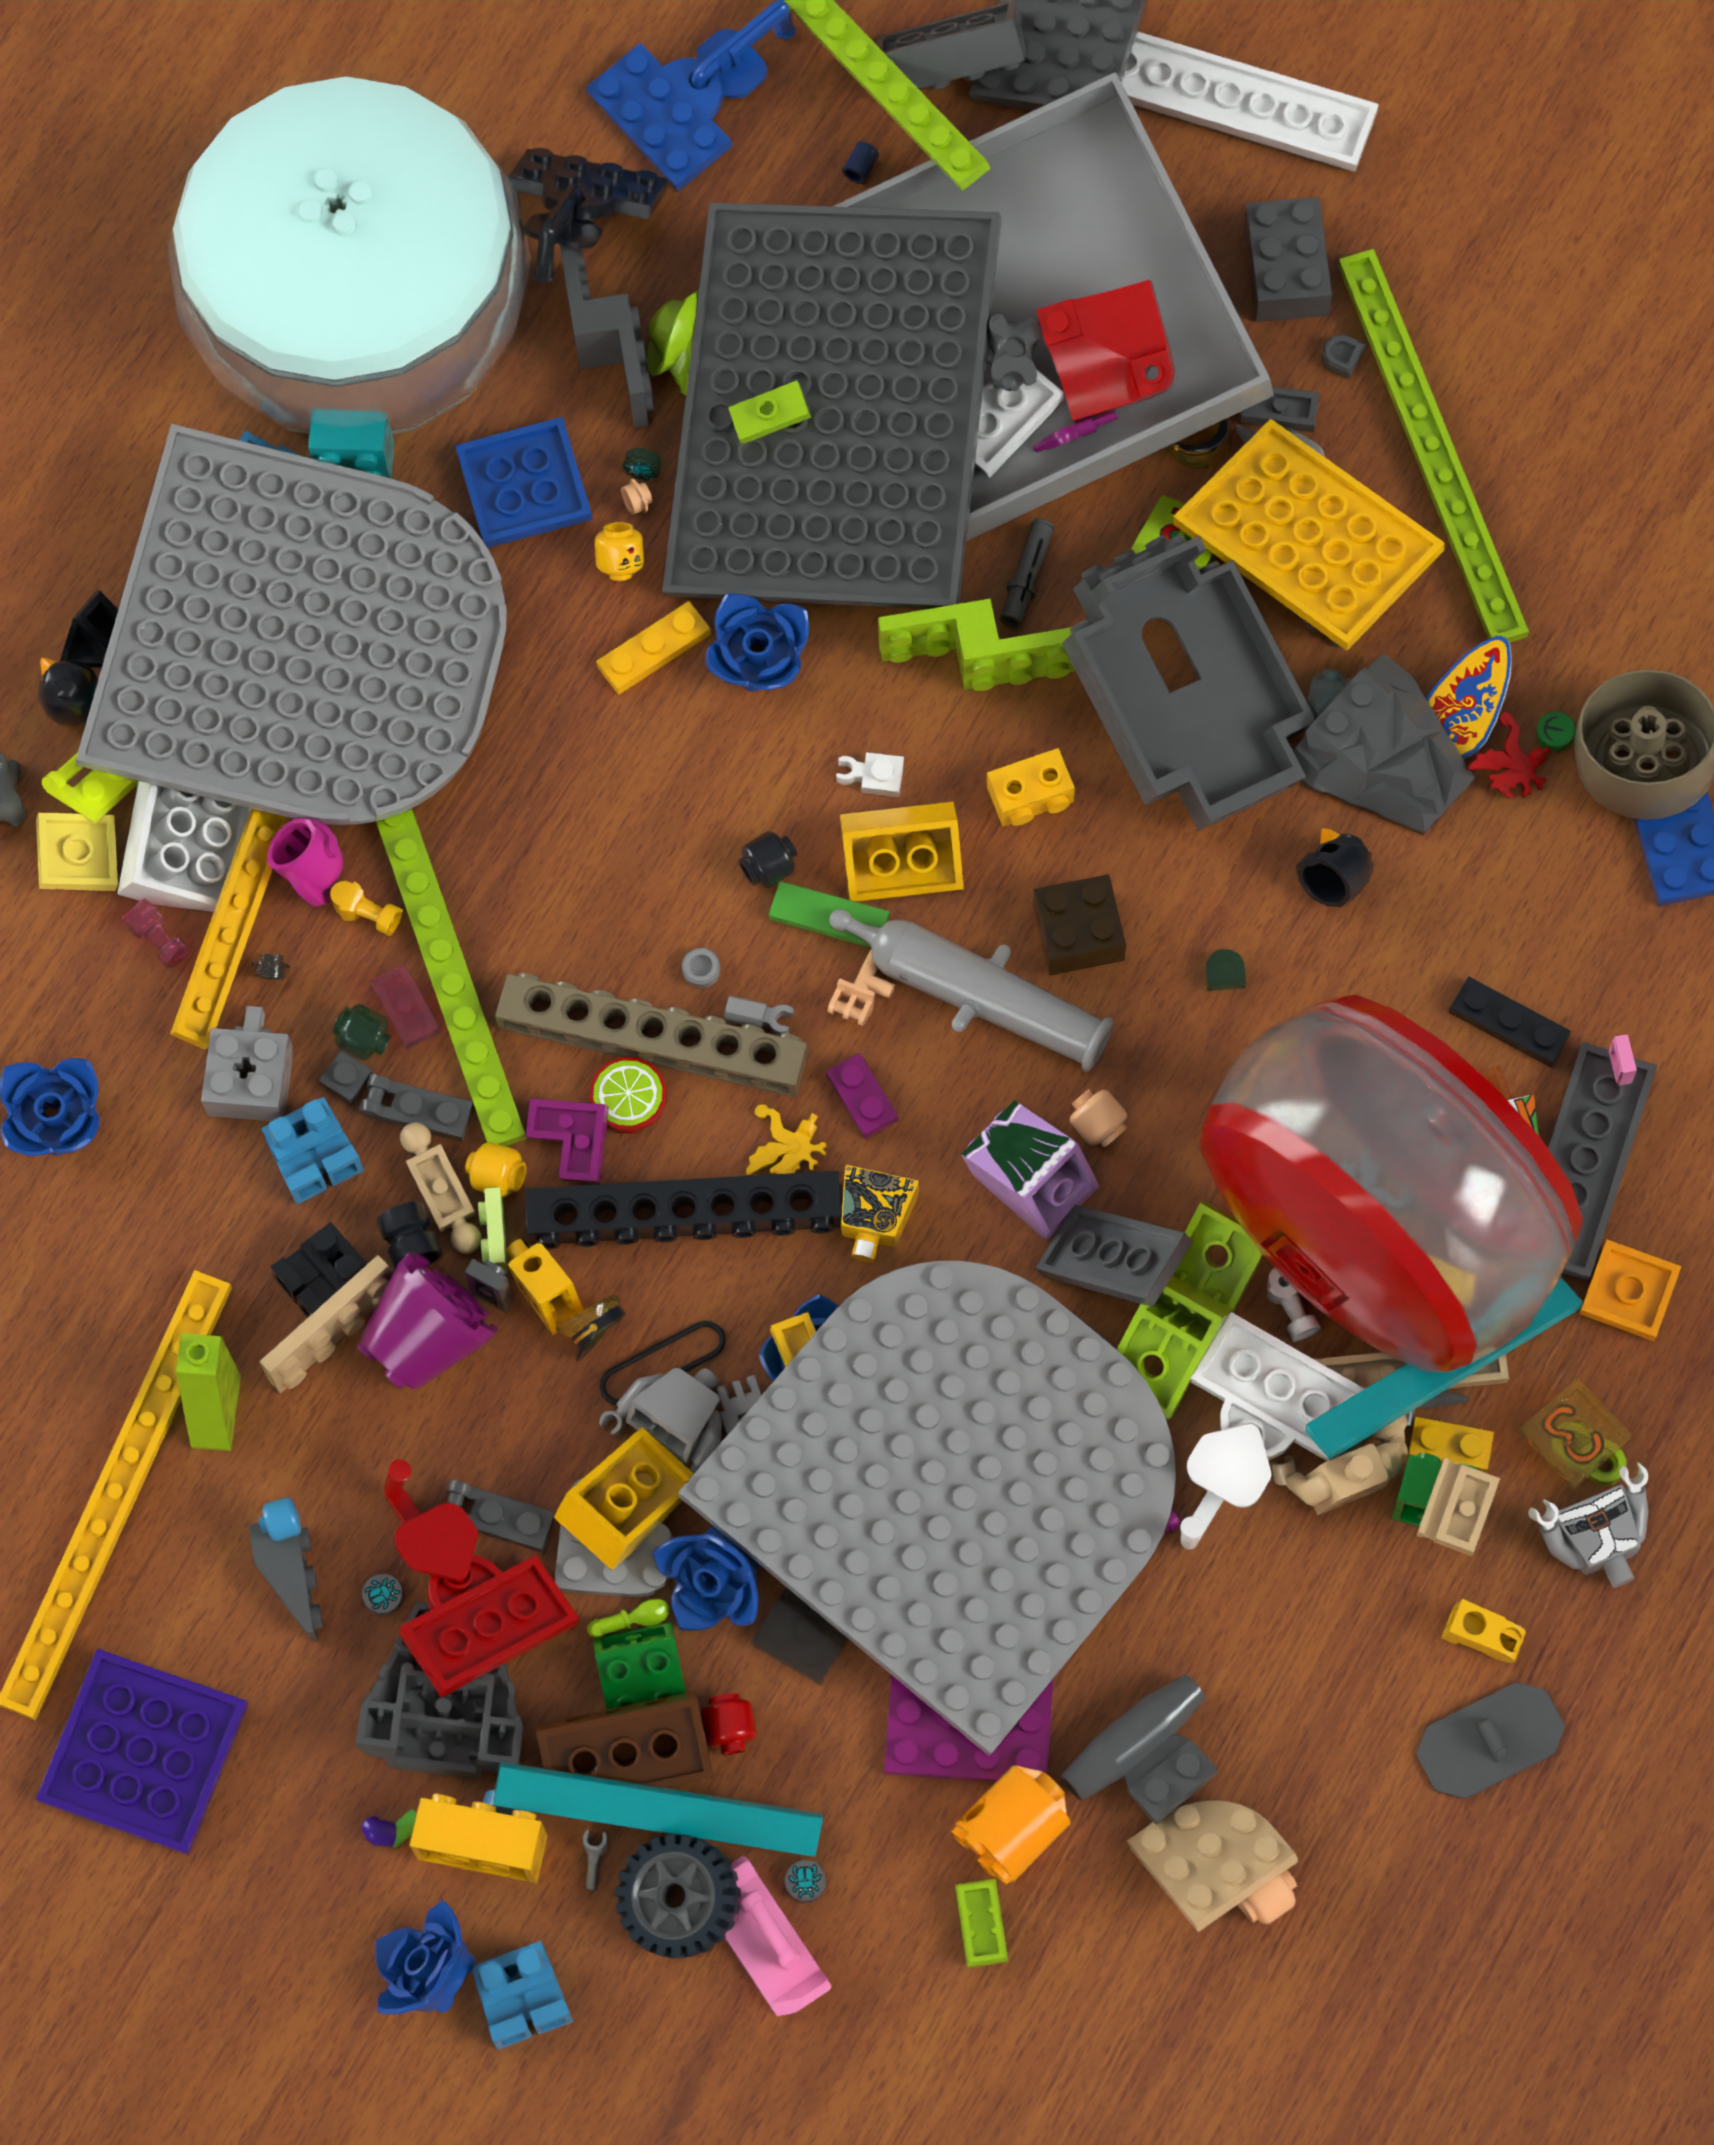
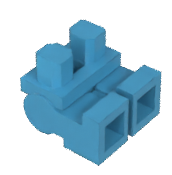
M324 1097L318 1100L315 1099L305 1104L304 1107L284 1117H279L261 1128L296 1205L328 1189L322 1174L326 1173L332 1185L335 1186L364 1171L357 1152L351 1145Z
M541 1941L474 1966L472 1972L487 2018L491 2037L497 2050L531 2038L532 2034L528 2025L530 2021H533L538 2035L573 2022L551 1962Z

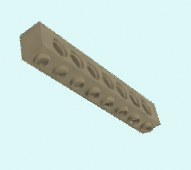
M519 973L518 976L507 974L495 1014L497 1026L500 1030L617 1057H638L652 1065L797 1098L808 1058L807 1043L802 1042L801 1038L793 1034L781 1033L779 1036L764 1033L763 1029L754 1025L745 1024L741 1028L728 1025L725 1020L715 1016H705L704 1019L689 1016L690 1014L687 1011L676 1007H669L667 1010L654 1008L652 1004L641 999H630V1002L615 999L613 994L602 990H594L592 993L578 990L575 985L567 982L558 981L555 985L541 982L540 978L529 973ZM539 1001H547L551 1004L543 1012H536L531 1009ZM578 1009L588 1012L587 1016L579 1021L569 1018V1015ZM613 1018H620L625 1021V1024L619 1029L606 1027L607 1022ZM649 1027H659L663 1030L655 1038H648L643 1035L644 1031ZM688 1035H694L700 1039L698 1044L692 1047L684 1046L680 1042ZM724 1044H733L738 1048L732 1055H722L718 1052V1049ZM764 1052L775 1056V1059L768 1064H760L755 1060L759 1054Z

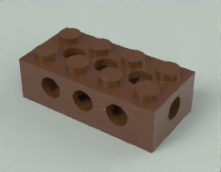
M696 1691L536 1725V1734L544 1769L660 1788L713 1778ZM661 1734H669L675 1738L676 1743L670 1750L661 1751L653 1745L655 1738ZM627 1742L635 1747L636 1752L629 1759H620L614 1755V1748L620 1743ZM581 1751H588L596 1757V1761L590 1767L581 1768L574 1763L573 1758Z

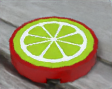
M621 1057L609 1061L597 1071L590 1084V1103L605 1104L609 1107L607 1128L617 1133L635 1134L643 1131V1128L651 1124L653 1125L660 1119L666 1107L667 1088L662 1074L651 1063L638 1057Z

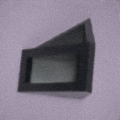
M97 590L73 617L60 661H80L90 668H102L119 609L100 590Z

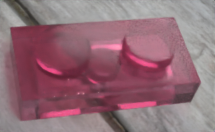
M405 964L370 981L374 992L406 1050L441 1032Z

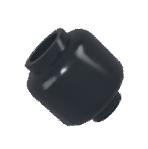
M767 831L742 847V858L738 859L744 875L753 886L759 884L764 888H769L794 872L795 863L793 858L798 854L787 836L780 838L776 833Z

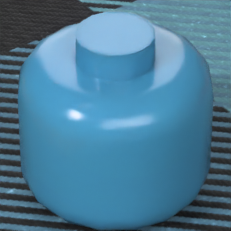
M285 1497L268 1502L263 1506V1517L258 1518L262 1533L268 1532L273 1541L285 1540L301 1533V1522L293 1499Z

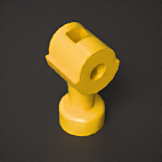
M340 881L332 887L330 892L334 909L341 915L342 920L355 921L363 917L375 921L376 929L387 936H391L400 923L403 914L402 908L391 903L383 908L365 898L362 888L355 881L353 883Z

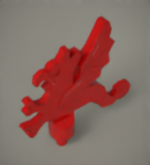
M1505 712L1499 717L1500 724L1510 728L1509 735L1504 743L1505 753L1501 750L1495 752L1492 749L1487 750L1485 753H1478L1475 755V760L1469 763L1466 769L1467 771L1486 770L1491 772L1505 769L1506 771L1501 774H1490L1487 777L1489 781H1492V784L1488 786L1489 789H1497L1499 793H1504V796L1510 799L1515 796L1509 792L1510 788L1516 789L1515 784L1518 783L1523 787L1521 796L1525 798L1527 794L1533 793L1530 789L1529 781L1534 782L1538 790H1542V783H1546L1547 779L1536 776L1534 770L1546 761V755L1551 750L1548 746H1545L1543 749L1536 748L1525 756L1518 746L1521 731L1518 723L1513 720V716L1510 713Z

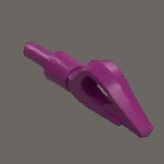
M1114 410L1095 419H1092L1090 416L1077 422L1076 425L1072 424L1059 429L1034 444L1033 450L1040 452L1047 449L1048 451L1079 439L1080 436L1083 437L1097 432V427L1118 419L1117 414Z

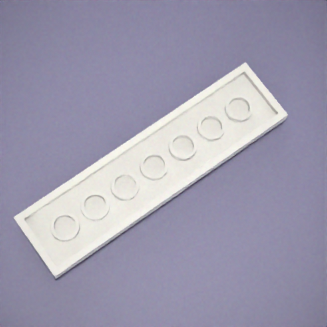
M1137 32L1121 82L1132 105L1353 172L1357 170L1379 104L1141 32Z

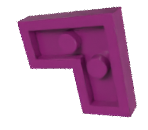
M530 1099L526 1137L532 1140L563 1142L559 1179L562 1181L600 1184L609 1107L605 1104Z

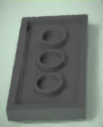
M1074 1205L1035 1269L1045 1278L1153 1307L1193 1241L1184 1232Z

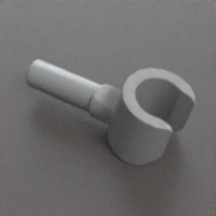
M589 1830L583 1835L584 1850L588 1854L585 1889L595 1890L600 1857L608 1849L607 1835L604 1831L602 1835L603 1841L598 1846L588 1844L590 1840Z

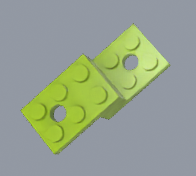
M991 599L878 617L879 649L882 662L891 660L894 663H902L914 656L926 654L937 657L956 649L964 690L986 691L995 685L1009 682L1013 685H1021L1030 682L1033 678L1045 676L1057 679L1068 675L1069 672L1075 671L1062 645L1072 634L1070 628L999 639Z
M1204 1200L1200 1202L1185 1231L1187 1236L1193 1241L1155 1305L1151 1307L1140 1304L1117 1347V1350L1132 1363L1145 1379L1156 1396L1165 1418L1168 1420L1173 1417L1191 1383V1377L1231 1312L1234 1313L1263 1258L1261 1252L1236 1218ZM1212 1245H1221L1228 1252L1226 1264L1217 1265L1210 1260L1209 1248ZM1156 1355L1161 1358L1164 1364L1162 1374L1153 1375L1146 1370L1144 1365L1146 1356Z

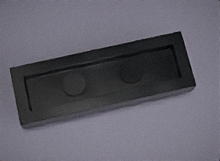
M1469 976L1449 1009L1450 1014L1549 1067H1552L1571 1033L1567 1028Z

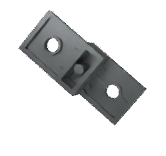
M559 244L579 368L581 370L623 363L634 428L649 426L647 412L654 411L638 308L637 306L630 307L628 293L591 299L583 248L575 249V247Z

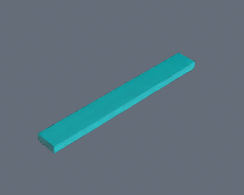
M1556 1274L1471 1325L1477 1347L1469 1365L1450 1372H1423L1406 1364L1307 1423L1305 1432L1328 1459L1331 1460L1580 1310L1582 1300Z
M500 1762L493 1796V1806L669 1834L689 1835L701 1839L814 1857L823 1822L822 1813Z

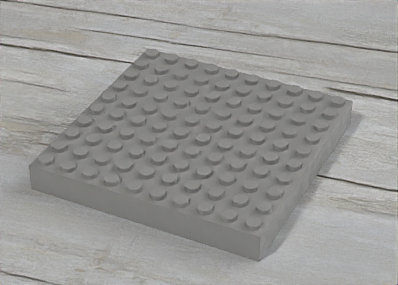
M1116 72L969 141L988 161L991 169L963 192L931 159L833 206L1000 212L1002 222L991 316L996 313H1002L1007 321L1021 323L1029 317L1039 321L1037 309L1071 298L1077 299L1111 291L1148 279L1153 283L1175 367V377L1172 385L1158 396L1115 410L1118 419L1097 427V432L1083 437L1080 436L1079 439L1048 451L1046 449L1035 452L1033 445L1043 440L1042 438L1072 424L1076 425L1077 422L1072 421L1067 400L1065 399L990 478L975 466L966 541L1274 396L1271 379ZM1042 334L1031 353V359L1036 369L1063 391L1055 364ZM1150 368L1147 374L1149 380H1154L1158 377V368ZM1101 414V415L1092 417V419H1095V418H1097V417H1099V416H1102V415H1104V414Z

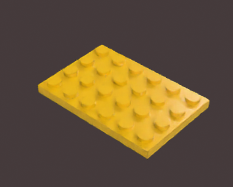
M1272 419L1173 516V525L1193 539L1200 536L1205 548L1225 563L1233 560L1239 573L1346 651L1437 559L1445 547V543Z

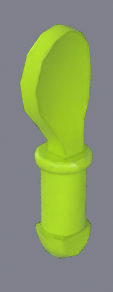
M649 1599L640 1603L630 1613L622 1610L619 1614L600 1620L597 1618L592 1620L587 1626V1633L591 1637L601 1638L603 1635L624 1628L630 1629V1624L632 1623L647 1627L658 1625L666 1620L670 1607L664 1600Z

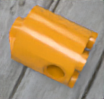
M1012 1765L955 1823L956 1827L951 1831V1834L967 1850L971 1848L976 1854L981 1856L977 1862L991 1877L995 1878L997 1876L1005 1885H1008L1010 1882H1014L1071 1824L1066 1811L1065 1793L1045 1772Z

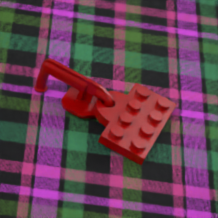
M396 1459L388 1467L383 1489L384 1497L402 1522V1525L396 1530L394 1545L411 1570L432 1575L427 1587V1603L430 1611L401 1625L398 1634L441 1698L578 1624V1615L537 1555L502 1572L492 1561L478 1555H473L478 1538V1530L460 1506L444 1503L421 1514L403 1488V1483L411 1475V1467L407 1461Z

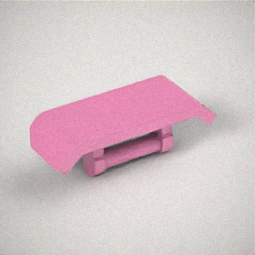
M741 1856L730 1865L732 1870L737 1873L739 1880L736 1881V1884L741 1890V1897L737 1899V1905H740L739 1913L735 1914L733 1918L735 1924L731 1930H727L725 1939L777 2016L796 2013L829 1991L832 1985L759 1878L746 1856Z

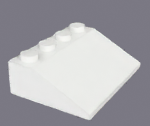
M138 781L117 894L153 905L214 912L251 808Z

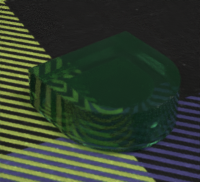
M1220 949L1210 955L1205 970L1207 991L1246 988L1245 965L1242 957L1237 952L1230 949Z

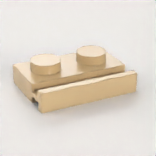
M1444 1458L1416 1536L1426 1537L1434 1540L1437 1544L1473 1556L1500 1478L1463 1464H1455L1450 1462L1449 1459Z

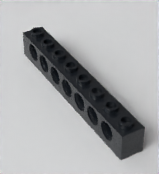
M839 1171L525 1189L526 1226L530 1245L541 1243L546 1249L558 1248L560 1243L575 1242L580 1247H592L598 1245L599 1241L615 1240L617 1244L629 1245L637 1243L638 1239L654 1238L656 1242L665 1243L676 1241L677 1237L693 1236L696 1240H711L716 1238L717 1234H732V1236L737 1238H749L755 1236L756 1232L771 1231L773 1235L786 1236L795 1233V1230L811 1229L813 1233L822 1234L832 1232L834 1228L841 1227L842 1218ZM797 1199H807L812 1203L811 1207L806 1211H796L791 1207L792 1203ZM759 1201H767L773 1205L772 1209L764 1214L756 1213L752 1210V1207ZM721 1203H728L734 1208L726 1216L715 1214L713 1209ZM683 1205L691 1206L694 1209L693 1214L687 1218H679L674 1215V1212ZM647 1207L655 1211L654 1216L649 1220H639L635 1217L636 1212L641 1208ZM603 1210H612L616 1213L615 1218L610 1222L602 1223L596 1220L598 1213ZM572 1212L577 1215L576 1220L569 1225H562L557 1222V1218L562 1213Z

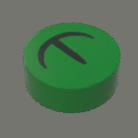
M1549 712L1539 720L1536 729L1538 743L1543 748L1548 746L1553 752L1568 748L1575 735L1574 722L1568 715L1562 712Z

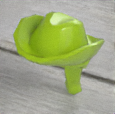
M699 289L684 299L683 302L673 299L666 302L653 315L648 328L651 340L648 344L646 365L650 375H659L669 370L674 376L676 383L680 385V392L684 395L687 393Z

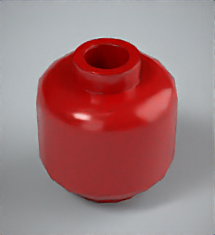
M739 1693L722 1694L708 1699L709 1705L701 1711L707 1746L721 1749L723 1756L745 1752V1744L750 1743L757 1736L751 1702L740 1699Z

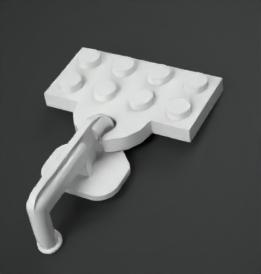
M1231 1312L1190 1381L1224 1401L1220 1412L1221 1431L1202 1436L1188 1459L1187 1472L1194 1483L1206 1489L1207 1493L1194 1515L1185 1518L1180 1525V1543L1182 1547L1191 1550L1198 1545L1224 1500L1233 1506L1241 1508L1249 1507L1256 1503L1271 1479V1469L1268 1460L1284 1454L1294 1442L1322 1459L1329 1461L1328 1457L1305 1432L1306 1424L1363 1391L1364 1388Z

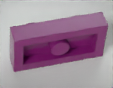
M860 1053L826 1071L828 1080L864 1139L898 1122L897 1113Z

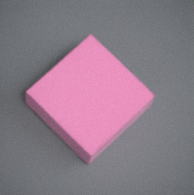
M1628 1034L1615 1036L1608 1052L1616 1084H1630L1633 1082L1637 1069Z

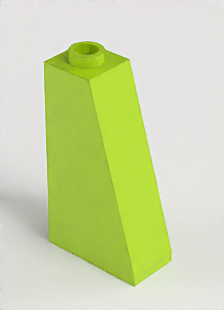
M181 1333L176 1376L191 1448L231 1451L241 1374L221 1336Z

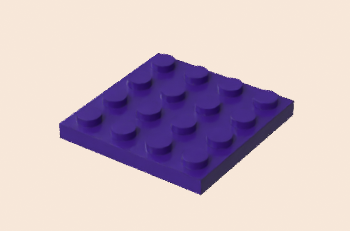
M97 1648L35 1800L38 1803L189 1856L249 1704L246 1700Z

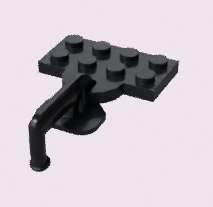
M545 148L527 149L510 173L507 189L542 196L543 205L551 211L550 213L532 215L525 224V233L529 237L539 240L536 269L533 271V278L540 283H549L555 278V272L552 269L555 243L575 248H591L598 243L602 235V229L594 224L591 219L607 217L612 212L649 219L666 193L668 178L659 177L655 172L649 170L635 172L622 169L620 165L615 163L598 164L588 162L586 158L578 155L567 157L555 155Z

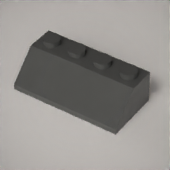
M1016 0L878 36L876 45L918 89L928 86L930 90L941 89L948 86L950 80L964 77L965 81L975 80L984 76L985 71L999 68V71H1009L1020 66V62L1025 61L1026 54Z

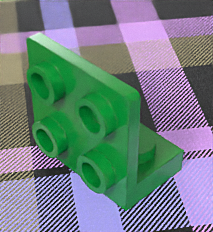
M672 1622L606 1635L601 1638H593L595 1658L606 1709L686 1693Z

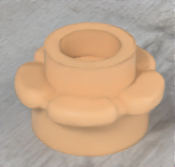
M630 479V484L621 487L623 501L632 515L639 512L645 514L648 511V504L652 503L651 493L644 482L639 484L635 479Z

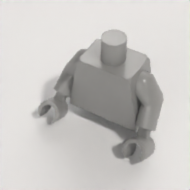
M673 1368L667 1374L659 1373L639 1378L634 1381L616 1403L618 1406L616 1411H606L601 1415L599 1420L600 1426L604 1428L610 1420L617 1419L618 1424L610 1433V1436L613 1438L624 1434L626 1422L636 1430L643 1427L685 1465L691 1460L693 1464L688 1469L695 1473L721 1443L722 1416L717 1411L721 1399L713 1392L719 1385V1380L712 1371L705 1368L701 1369L694 1377L680 1368Z

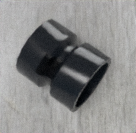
M415 1201L400 1204L385 1211L377 1218L376 1222L383 1240L391 1244L387 1251L394 1269L410 1251L427 1258L430 1262L429 1265L435 1263L443 1255L435 1233L427 1231L431 1223L422 1202Z

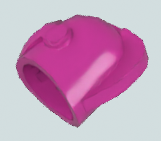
M295 818L287 822L271 841L267 854L269 866L288 881L295 891L314 907L323 906L332 901L330 897L331 889L343 871V853L337 845V838L326 824L309 818ZM288 843L291 848L285 849L286 844Z

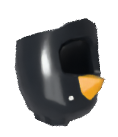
M45 657L41 658L42 677L39 683L38 699L46 715L60 725L77 726L86 722L98 683V678L93 669L80 661L66 660L58 662Z
M1322 828L1318 849L1316 852H1309L1296 865L1300 884L1313 900L1328 907H1343L1353 901L1369 882L1373 873L1374 863L1372 862V853L1368 851L1361 838L1347 833L1338 834L1331 829Z

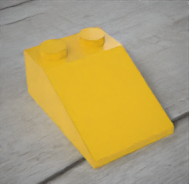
M641 1427L566 1493L554 1518L613 1571L683 1501L677 1496L678 1492L694 1473L647 1430Z

